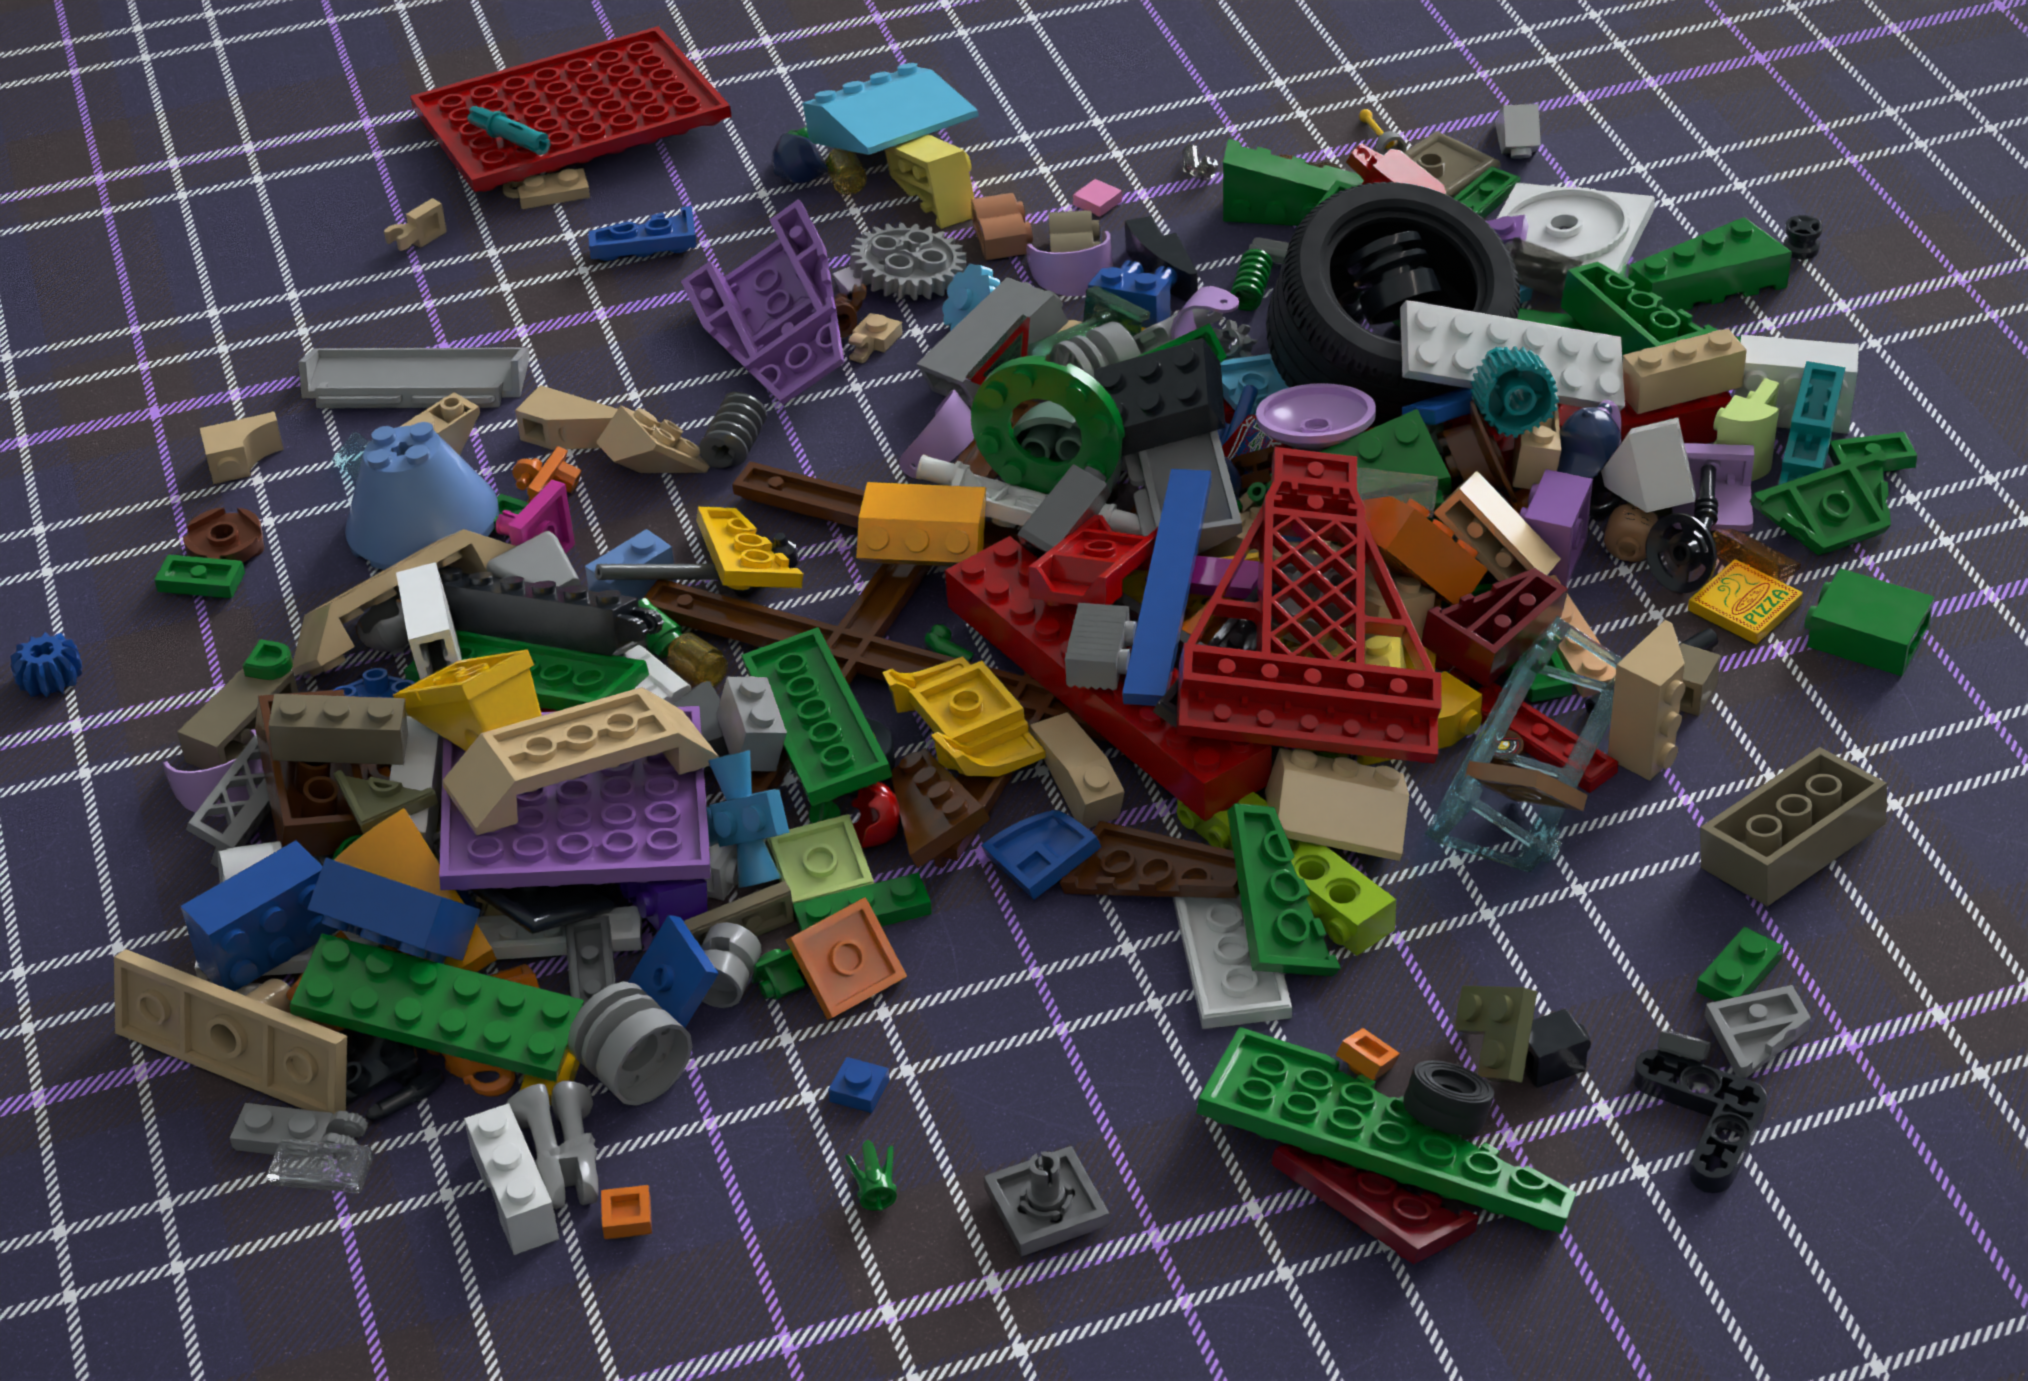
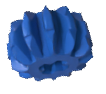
M47 632L38 638L29 636V642L17 644L16 652L10 656V666L15 683L19 686L20 690L27 691L31 697L37 696L40 693H43L46 698L53 692L64 694V687L77 685L76 678L82 674V662L78 648L74 644L73 639H65L62 633L52 637Z

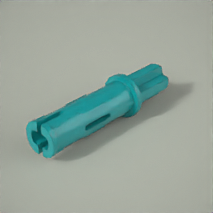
M472 106L469 109L470 114L467 117L469 123L486 130V133L493 138L501 137L538 155L545 154L550 148V140L547 134L507 118L506 114L501 111L492 112L477 106Z

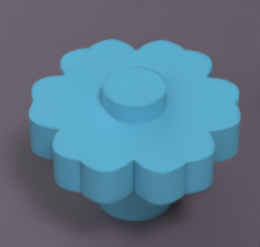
M969 264L964 273L957 272L953 281L947 288L949 298L944 302L942 308L944 324L951 326L950 331L1000 284V280L993 277L992 269L982 265Z

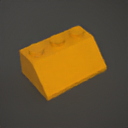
M867 482L858 520L856 558L868 563L954 566L983 550L987 488Z

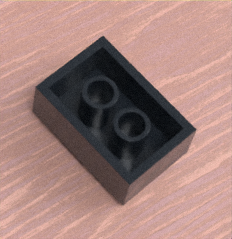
M1203 338L1094 369V379L1109 393L1123 421L1125 436L1122 439V456L1226 428L1221 362Z

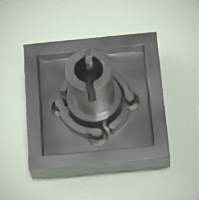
M1072 1146L1052 1153L1043 1151L1040 1157L1034 1154L1029 1161L984 1176L985 1190L1021 1257L1110 1226L1109 1212ZM1059 1219L1062 1220V1221L1059 1222V1223H1052V1222H1050L1051 1220H1054V1221L1059 1220Z

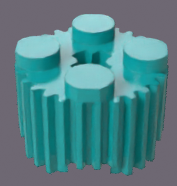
M1513 346L1511 350L1508 347H1504V349L1495 347L1488 351L1485 358L1481 360L1483 365H1477L1476 367L1478 373H1473L1472 375L1475 380L1471 381L1473 387L1471 393L1478 410L1489 426H1494L1498 434L1503 432L1506 437L1512 434L1514 438H1517L1519 434H1524L1525 430L1532 432V427L1539 428L1541 421L1546 422L1548 418L1553 419L1554 415L1552 412L1557 411L1558 408L1555 404L1559 403L1560 400L1555 394L1558 392L1555 386L1556 381L1543 360L1537 354L1534 355L1531 350L1527 352L1524 347H1521L1520 350L1516 346Z

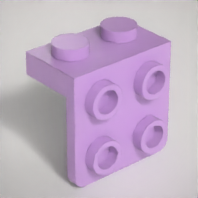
M1684 443L1696 492L1695 500L1699 497L1701 467L1709 464L1715 466L1717 470L1715 498L1719 503L1718 520L1711 530L1727 532L1750 531L1753 528V510L1749 501L1752 498L1751 479L1754 463V445ZM1695 502L1673 506L1672 514L1684 513L1694 517ZM1680 523L1673 524V527L1676 529H1682Z

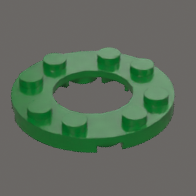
M1025 356L1009 360L995 368L987 376L978 389L971 408V427L977 447L992 469L1008 484L1049 494L1073 464L1083 470L1086 466L1094 468L1107 478L1106 483L1121 460L1122 439L1125 436L1123 421L1115 402L1099 382L1085 371L1070 363L1065 367L1046 361L1045 356ZM1031 399L1049 400L1062 406L1074 417L1081 430L1082 445L1079 452L1073 458L1063 460L1062 462H1054L1047 457L1030 455L1031 451L1021 447L1013 434L1011 418L1014 408L1021 402Z

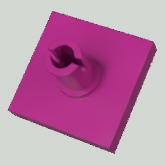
M551 480L519 514L503 510V514H499L496 520V532L500 535L509 536L511 545L518 546L546 531H550L558 538L566 554L575 545L566 486L564 483Z

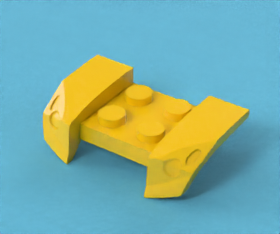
M960 657L913 673H899L893 669L882 672L889 686L897 713L916 710L934 731L931 737L935 743L937 759L945 768L958 770V773L966 776L999 777L1046 758V751L1029 733L1028 722L1024 719V708L982 660L970 665L964 657Z

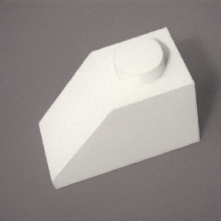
M1539 104L1504 105L1495 119L1501 154L1511 153V158L1515 159L1531 157L1532 152H1537L1541 146Z

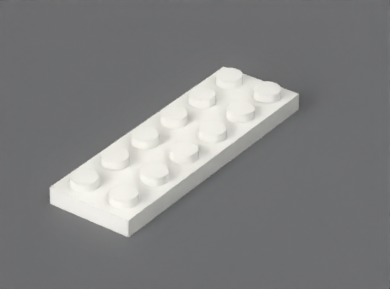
M1406 300L1400 307L1402 376L1404 378L1473 389L1471 381L1475 379L1472 375L1473 373H1478L1476 367L1477 365H1483L1481 360L1485 358L1488 351L1495 347L1503 349L1508 347L1509 350L1513 346H1516L1518 350L1524 347L1527 352L1531 350L1534 355L1537 354L1556 381L1555 386L1558 389V392L1555 394L1559 398L1560 404L1585 408L1597 407L1602 401L1610 400L1617 405L1619 411L1625 407L1621 337Z

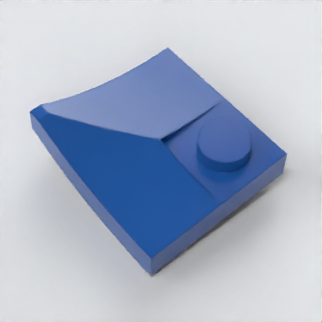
M1059 810L1043 812L1019 821L981 845L986 856L1034 900L1101 848L1095 834L1080 822Z

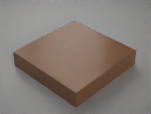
M1469 761L1465 778L1517 802L1584 811L1588 796L1539 770Z

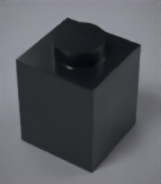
M1567 1009L1532 1021L1524 1071L1536 1088L1586 1071L1587 1052L1591 1048L1590 1037L1586 1028L1582 1024H1577Z

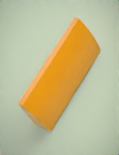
M405 808L366 832L334 859V861L464 904L456 890H440V864ZM476 923L463 961L446 956L444 964L477 972L497 959L492 947ZM382 944L383 948L386 949V950H390V951H394V952H398V953H402V954L414 956V955H411V954L402 952V951L398 950L397 948H394V947H391V946L383 945V944Z

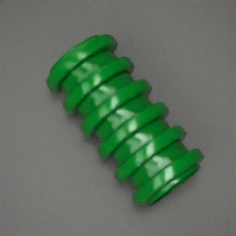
M1250 249L1242 255L1231 289V294L1239 300V310L1253 311L1261 305L1273 265L1272 258L1263 250Z

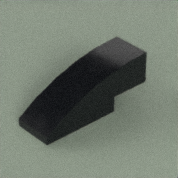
M1153 216L1125 221V250L1131 260L1140 263L1144 273L1155 274V271L1160 266H1165V270L1168 267L1174 269L1178 278L1177 282L1170 289V294L1188 302L1192 295L1198 291V273L1177 233L1162 235Z

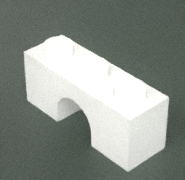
M508 1103L464 1118L472 1156L485 1187L491 1188L499 1220L513 1254L516 1255L558 1240L559 1234L552 1201L510 1104Z

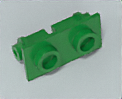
M781 949L771 950L762 955L757 960V963H755L751 982L752 984L760 982L759 988L765 999L773 997L774 1000H778L805 986L799 974L802 971L790 949L784 952Z

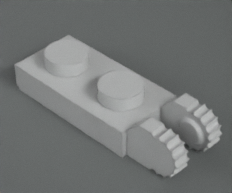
M245 1103L230 1136L232 1148L238 1151L322 1160V1158L350 1160V1158L356 1156L359 1149V1144L353 1138H359V1136L365 1134L368 1122L358 1113H348L347 1111L339 1110L333 1114L330 1112Z

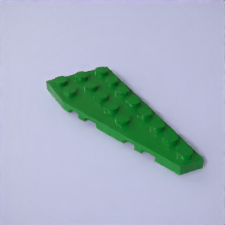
M1242 1027L1238 1028L1199 1097L1196 1113L1209 1117L1217 1123L1230 1124L1254 1132L1266 1139H1275L1300 1147L1311 1154H1321L1345 1162L1357 1169H1366L1394 1178L1402 1184H1412L1436 1192L1448 1199L1464 1201L1482 1207L1490 1213L1503 1214L1530 1223L1538 1229L1551 1230L1562 1234L1576 1196L1575 1191L1528 1165L1523 1168L1521 1166L1514 1167L1498 1158L1500 1150L1486 1142L1479 1148L1461 1138L1462 1135L1441 1132L1424 1125L1406 1111L1403 1104L1404 1097L1389 1098L1374 1090L1376 1082L1362 1074L1354 1079L1339 1070L1340 1062L1332 1057Z

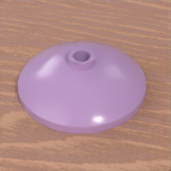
M1306 384L1286 388L1266 397L1256 409L1257 425L1270 438L1295 448L1314 451L1330 448L1363 433L1374 422L1376 417L1375 402L1368 394L1356 388L1338 384Z

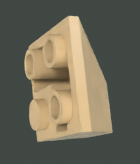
M620 406L596 442L613 462L639 473H706L710 468L700 456L699 447L691 441L682 438L683 430L666 419L660 423L653 415L641 408L633 411Z

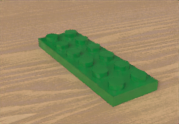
M819 627L741 655L749 676L768 678L787 732L783 748L811 807L822 802L832 801L844 794L893 777L890 765Z
M456 630L462 660L528 649L534 666L530 667L539 707L560 711L635 689L649 676L645 660L548 647ZM414 660L403 671L406 680H412L416 683L420 681V677Z
M321 933L290 1002V1014L557 1082L569 1050L568 1036L571 1024L579 1010L583 1007L584 1000Z

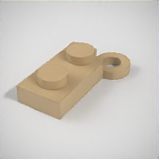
M583 168L576 170L565 169L558 173L541 176L532 175L526 177L521 182L511 181L503 184L504 195L509 198H519L522 209L590 198L589 187Z

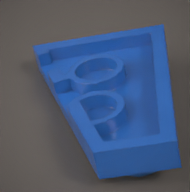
M692 205L680 208V215L665 218L663 213L651 215V220H648L645 224L637 225L634 222L627 221L588 231L591 259L611 261L619 256L635 255L646 257L654 252L670 251L682 253L689 250V248H697Z

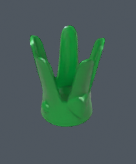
M866 1140L862 1148L865 1173L858 1169L851 1155L846 1154L845 1159L859 1186L857 1195L860 1198L861 1206L867 1210L882 1211L893 1205L897 1199V1187L892 1182L894 1147L891 1145L887 1148L886 1163L880 1168L874 1144L870 1140Z

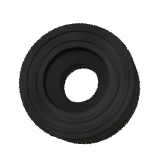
M1423 1061L1418 1063L1411 1073L1409 1085L1404 1094L1403 1104L1406 1111L1413 1118L1428 1127L1454 1135H1473L1480 1132L1485 1125L1488 1111L1493 1102L1494 1091L1484 1078L1467 1068L1443 1061Z

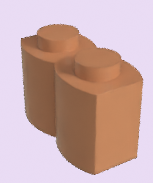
M1013 193L971 199L972 222L985 260L1027 254L1026 246L1029 243H1033V234L1030 222H1025V210L1022 201L1017 202Z

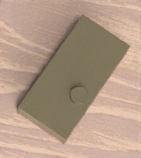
M1818 747L1700 827L1701 868L1768 907L1886 824L1887 783L1827 750Z

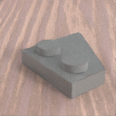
M1793 985L1707 1003L1705 1009V1018L1736 1076L1744 1079L1809 1030L1811 1019Z

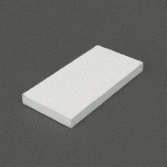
M1240 894L1237 899L1173 897L1202 1029L1292 1018V1005L1284 973L1252 971Z

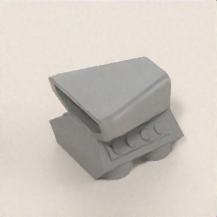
M550 531L543 532L491 559L486 566L487 572L493 573V577L497 578L521 576L525 582L554 581L556 586L559 587L581 585L558 538Z

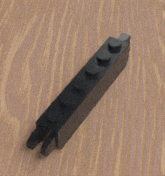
M458 567L439 570L457 631L612 656L628 646L643 641L647 638V634L655 635L659 633L664 623L661 613L659 614L657 610L639 607L638 598L622 596L618 590L594 592L588 591V587L584 585L559 587L556 586L554 581L525 582L521 576L497 578L493 577L491 572L462 573V569Z

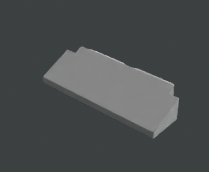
M529 347L312 349L299 361L301 397L316 398L317 408H430L455 392L479 406V408H498L502 398L521 396L530 359Z
M1217 430L1124 456L1130 483L1134 486H1144V489L1134 493V503L1142 536L1149 535L1159 526L1171 469L1211 471L1212 483L1197 555L1243 532L1240 513Z

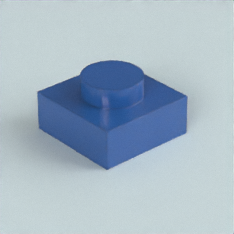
M846 1057L828 1089L829 1101L872 1113L890 1081L889 1068Z

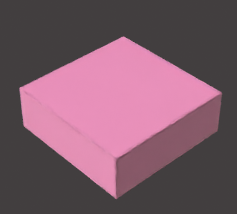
M1094 179L1073 194V205L1083 210H1091L1092 214L1099 217L1122 201V190L1097 179Z

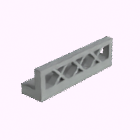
M256 734L188 822L186 828L190 833L216 847L210 863L218 867L217 852L227 848L245 846L271 811L264 773L251 774L248 766L249 760L261 759ZM246 786L250 798L246 801L230 802L226 790L232 787ZM225 814L228 827L222 834L202 822L207 816Z

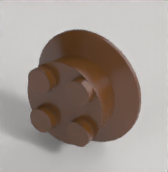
M1474 400L1470 401L1469 424L1443 430L1436 434L1445 454L1444 457L1453 478L1457 479L1458 487L1478 471L1495 490L1500 489L1515 504L1518 500L1504 465L1506 463L1494 435H1490Z

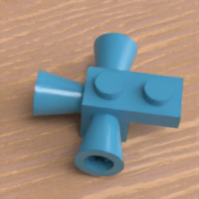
M750 750L708 760L726 801L714 803L706 807L709 848L717 843L719 847L737 844L738 888L781 878L763 840L764 838L789 833L780 791L772 789L752 794Z

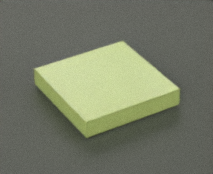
M849 814L789 829V833L766 838L770 855L781 877L779 881H785L790 888L793 904L874 884Z

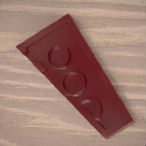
M1288 1143L1274 1150L1271 1163L1274 1167L1412 1264H1416L1476 1232L1480 1216L1465 1209L1459 1216L1441 1207L1443 1199L1427 1191H1424L1420 1197L1399 1187V1182L1394 1178L1373 1171L1357 1169L1345 1162L1321 1154H1311L1300 1147Z

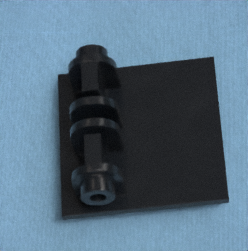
M346 1028L339 1032L347 1036L346 1106L391 1077L406 1087L411 1079L422 1074L421 1066L416 1062L418 1056L415 1046Z

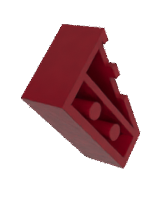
M1536 568L1530 569L1492 584L1490 591L1474 597L1471 593L1462 596L1459 603L1445 609H1441L1439 606L1429 609L1426 615L1421 643L1425 648L1487 688L1560 623L1568 588Z

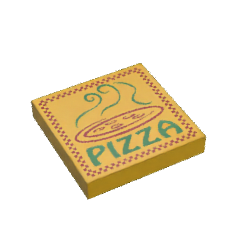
M1734 559L1689 599L1688 611L1757 645L1802 604L1803 592Z

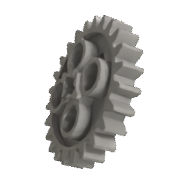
M903 223L899 224V228H893L890 224H886L885 230L873 227L872 233L864 231L862 232V238H855V244L851 245L850 269L854 270V277L861 278L860 284H871V291L883 289L884 296H888L893 292L897 293L898 299H902L905 294L910 295L913 300H917L918 295L921 294L927 299H931L933 292L944 296V291L953 281L957 272H965L966 253L962 252V245H955V238L944 239L945 232L942 231L934 234L932 233V227L919 230L918 224H914L912 228H906Z

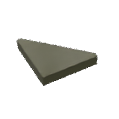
M341 770L333 773L337 785L363 835L403 808L406 809L410 816L439 803L436 793L432 788L421 791L403 787L400 782L369 777V780L345 776Z

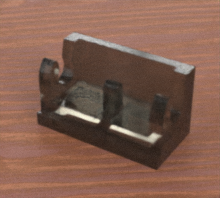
M1514 237L1513 241L1505 244L1516 266L1519 284L1558 299L1563 297L1567 271L1583 264V261L1518 237Z

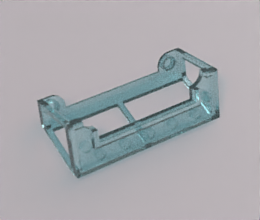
M1556 616L1520 656L1424 834L1439 844L1529 873L1542 860L1549 863L1562 844V841L1557 839L1560 832L1557 825L1565 809L1543 805L1530 832H1528L1479 800L1483 791L1481 788L1482 783L1470 775L1465 777L1469 761L1490 763L1493 757H1497L1505 762L1532 770H1539L1547 775L1554 776L1557 780L1576 789L1611 721L1615 676L1605 683L1546 664L1565 636L1615 669L1622 658ZM1538 673L1597 690L1601 693L1563 768L1497 749ZM1470 810H1474L1522 842L1523 845L1517 857L1448 836L1447 834Z

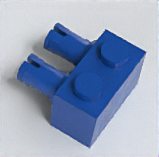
M1131 260L1125 261L1121 268H1101L1088 284L1089 323L1097 324L1106 321H1116L1148 328L1171 317L1170 289L1177 282V273L1170 267L1165 270V266L1158 267L1155 274L1144 273L1141 264L1134 261L1131 265Z

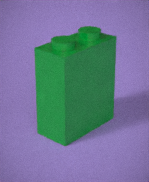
M1840 568L1832 582L1826 581L1819 595L1818 606L1811 605L1804 623V628L1809 630L1807 647L1903 676L1930 627L1935 597Z

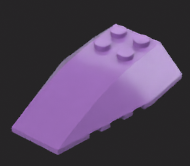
M799 199L769 219L779 239L725 277L709 261L681 281L704 329L783 405L845 363L826 247Z

